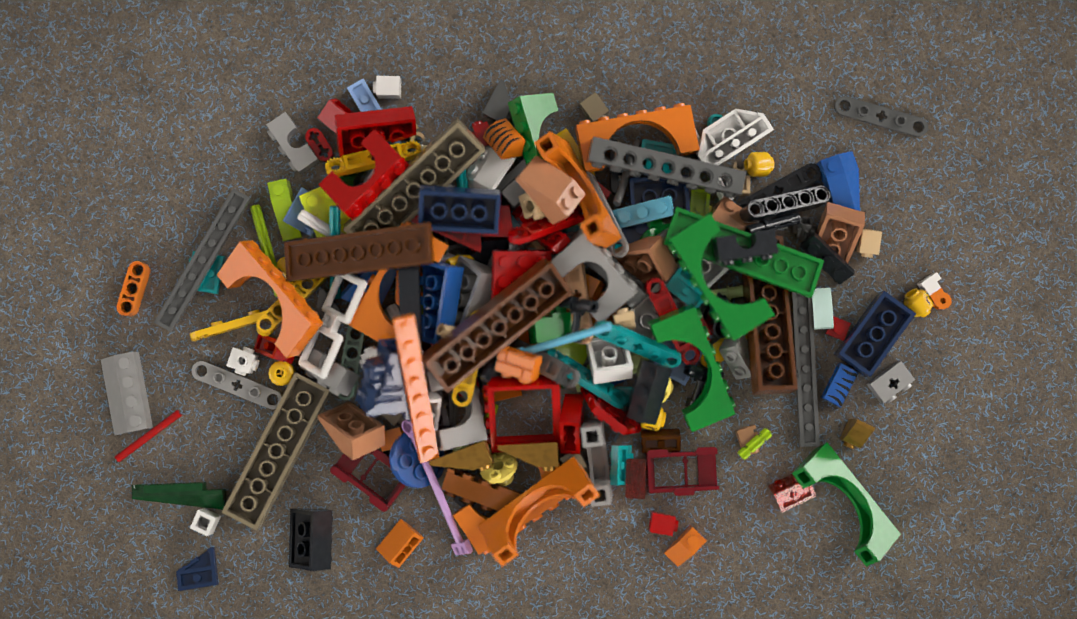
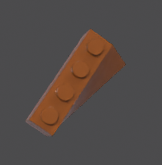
M448 468L441 488L445 491V495L454 498L458 495L463 497L462 501L472 505L474 502L479 503L481 508L487 511H492V509L499 511L522 494L505 486L490 484L481 477L457 468Z

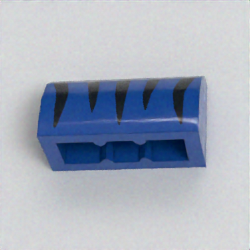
M838 363L820 398L841 408L858 373L848 366Z

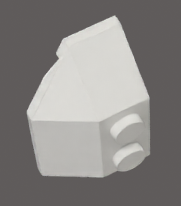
M734 109L703 129L698 158L702 162L721 165L774 129L764 113Z
M486 146L485 152L467 170L469 188L496 189L516 157L501 159L490 146Z

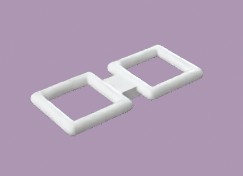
M353 274L335 276L322 306V311L325 313L322 319L323 324L306 345L298 361L301 367L321 379H325L328 376L343 341V336L338 334L337 331L341 322L345 324L351 323L367 286L365 280ZM343 279L358 285L346 314L331 307ZM319 333L334 340L322 369L307 361Z

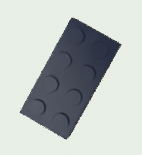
M420 185L418 224L429 222L432 224V231L498 234L500 190Z
M878 292L834 355L864 377H871L916 313L887 292Z

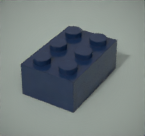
M648 177L629 178L630 206L671 196L674 210L676 207L690 211L689 189L686 188L685 184L679 183L678 186L667 184V180L663 179L652 181Z

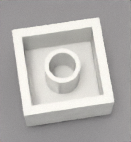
M598 337L593 338L590 343L586 344V352L594 384L632 378L633 364L630 351Z

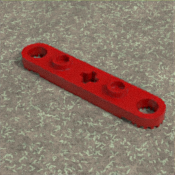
M577 205L569 217L555 224H552L545 216L543 219L521 224L520 227H513L508 231V241L513 244H523L585 221L582 208Z
M657 277L647 280L645 291L659 317L678 309L663 280ZM658 282L660 290L656 293L651 292V284ZM671 340L675 349L681 353L682 362L687 365H694L698 362L700 351L695 345L685 341ZM693 350L695 352L694 358L686 360V352Z

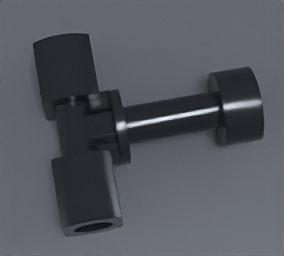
M569 296L559 304V307L570 309L569 313L573 314L571 332H567V335L579 332L581 315H585V312L597 313L598 301L589 299L578 300V297ZM582 339L573 342L582 343Z
M685 364L683 371L685 375L694 377L693 380L696 381L692 397H688L685 406L687 407L699 397L707 380V369H703V367L697 364Z

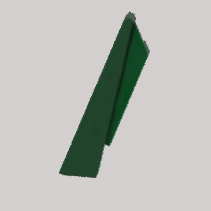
M206 482L132 485V499L223 510L226 505V489L207 490Z

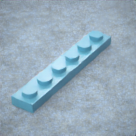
M666 196L615 209L612 212L620 228L623 229L671 217L674 215V207L671 196ZM581 223L562 229V233L576 232L581 228Z

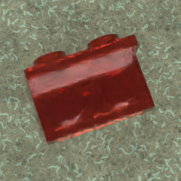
M646 458L627 459L625 497L645 499Z
M792 474L768 485L781 513L816 497L813 485L804 489Z

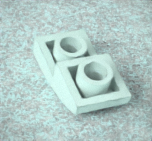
M815 288L812 297L814 330L833 329L831 288Z

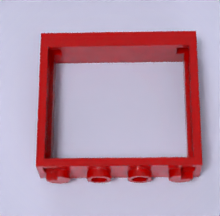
M542 374L539 375L538 379L529 384L519 382V378L516 377L506 378L500 376L492 377L490 382L484 385V397H488V401H485V413H489V418H486V429H490V434L487 435V443L491 444V453H503L498 450L499 445L556 442L558 443V450H560V383ZM551 389L553 434L497 436L494 391Z

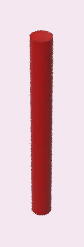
M179 410L173 412L118 453L115 459L121 462L180 418L182 414Z

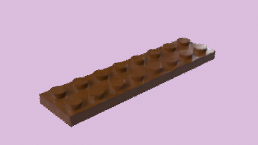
M429 222L284 242L286 281L288 282L434 264L432 224Z

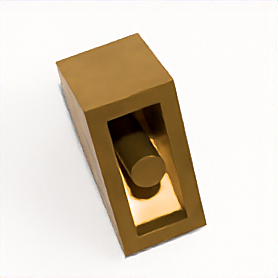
M849 418L840 440L844 441V446L852 450L855 447L862 448L874 432L875 427L858 419Z

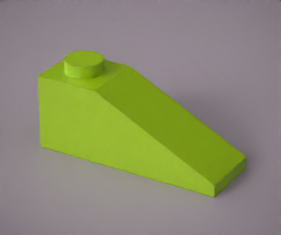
M281 179L268 182L271 203L282 240L288 241L301 238L300 230L283 221L294 201L290 181Z

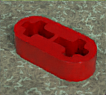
M317 128L309 129L305 134V138L316 157L322 162L332 159L334 156L333 149L323 133ZM311 133H319L317 139L320 143L316 144L314 140L310 141ZM323 146L325 150L329 149L328 157H320L322 151L319 147Z

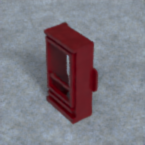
M699 447L696 451L668 452L666 449L649 450L646 453L648 493L674 492L676 496L694 495L695 491L720 490L719 485H717V448ZM683 456L685 485L655 487L654 458ZM686 456H697L698 485H688V459Z
M378 449L370 452L376 459L365 474L361 475L359 480L352 475V472L365 455L352 460L343 453L337 463L330 468L331 474L342 482H351L370 497V503L382 512H386L406 485L399 482L385 500L362 481L366 480L368 473L378 460L390 467L389 457Z

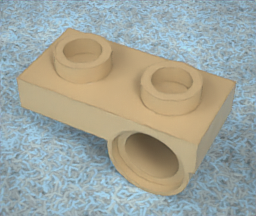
M626 307L616 310V314L612 315L614 325H620L629 330L636 329L633 310L628 311Z

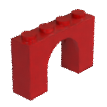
M375 129L361 142L375 160V170L367 182L356 187L348 186L337 174L331 171L318 184L353 221L409 166Z

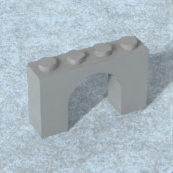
M583 233L551 262L562 278L582 262L597 263L606 271L608 288L605 294L597 300V313H591L596 321L600 322V320L604 321L631 299L638 292L636 289L638 286L631 278L628 279L624 275L625 271L619 263L615 264L611 259L612 255L606 248L602 249L601 246L589 242Z
M430 371L424 373L428 392L443 389ZM476 384L472 401L466 406V413L461 422L455 426L435 431L438 450L444 451L488 440V429H486V424L483 420L484 409L479 401L480 390ZM464 391L459 392L466 401L468 398L467 393Z
M598 419L584 420L581 426L583 448L587 449L590 480L600 494L599 497L591 502V507L611 505L613 491L612 485H610V468L604 422Z

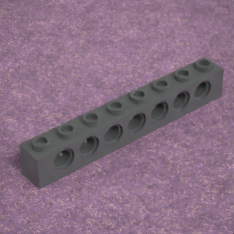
M598 137L591 139L586 161L595 168L606 166L610 167V171L618 173L624 170L628 171L631 176L640 177L641 175H646L652 181L663 179L667 180V184L678 186L681 183L685 184L688 189L697 190V188H703L706 193L716 194V192L724 193V197L735 199V196L742 195L746 171ZM605 151H611L613 153L614 157L612 161H608L605 159ZM624 155H629L632 158L631 165L624 163ZM644 159L651 162L650 169L643 167L642 162ZM662 164L669 165V174H665L662 171ZM682 168H686L689 171L688 178L682 177ZM701 172L707 174V182H702L700 180ZM720 177L726 179L727 184L725 187L719 184Z

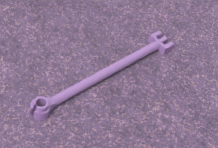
M404 420L402 422V429L408 437H411L416 449L412 423L409 420ZM429 461L422 463L455 540L451 544L454 554H471L473 548L469 539H462L432 466H430Z

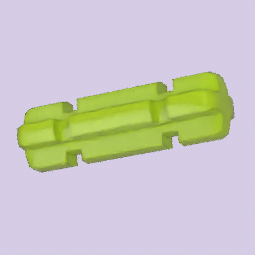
M767 428L762 429L759 435L753 437L746 444L745 448L742 447L738 451L742 459H747L751 452L754 453L765 443V440L772 437L771 432Z

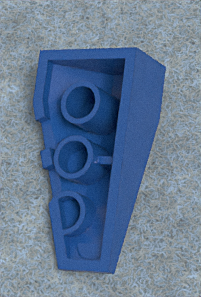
M853 151L837 154L816 163L821 169L823 185L830 192V203L860 211L859 168Z

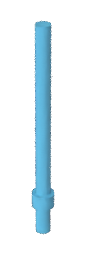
M608 322L533 346L516 349L534 354L610 331L612 326Z

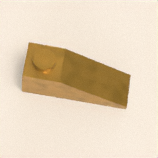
M484 440L432 460L429 464L430 466L467 470L479 468L481 472L491 468L490 464L494 462L487 441Z
M557 442L498 446V450L536 467H543V471H554L555 467L559 466Z

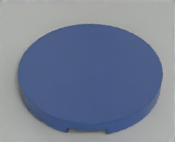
M405 432L402 433L394 441L390 450L389 461L394 476L402 484L411 488H422L431 485L422 463L418 460L417 451L411 437H408ZM438 450L439 458L443 457L444 451ZM432 466L437 480L442 475L445 467Z

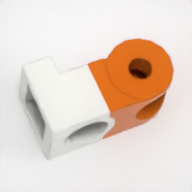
M935 272L918 282L917 285L920 289L926 291L933 301L935 309H947L951 305L952 300L950 295L944 293L937 281L941 277Z

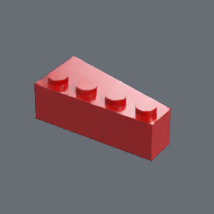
M412 106L335 115L337 145L340 157L366 150L361 142L374 129L387 142L391 141L392 143L417 135L416 118Z

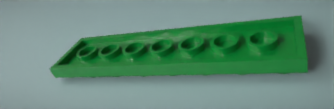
M676 207L663 245L667 246L669 244L667 239L703 216ZM717 222L721 231L709 241L702 259L716 264L712 240L716 237L736 235L738 245L744 249H750L751 234ZM777 243L779 253L774 255L771 260L761 261V258H755L750 263L742 264L741 261H734V265L723 266L802 296L812 298L824 260Z

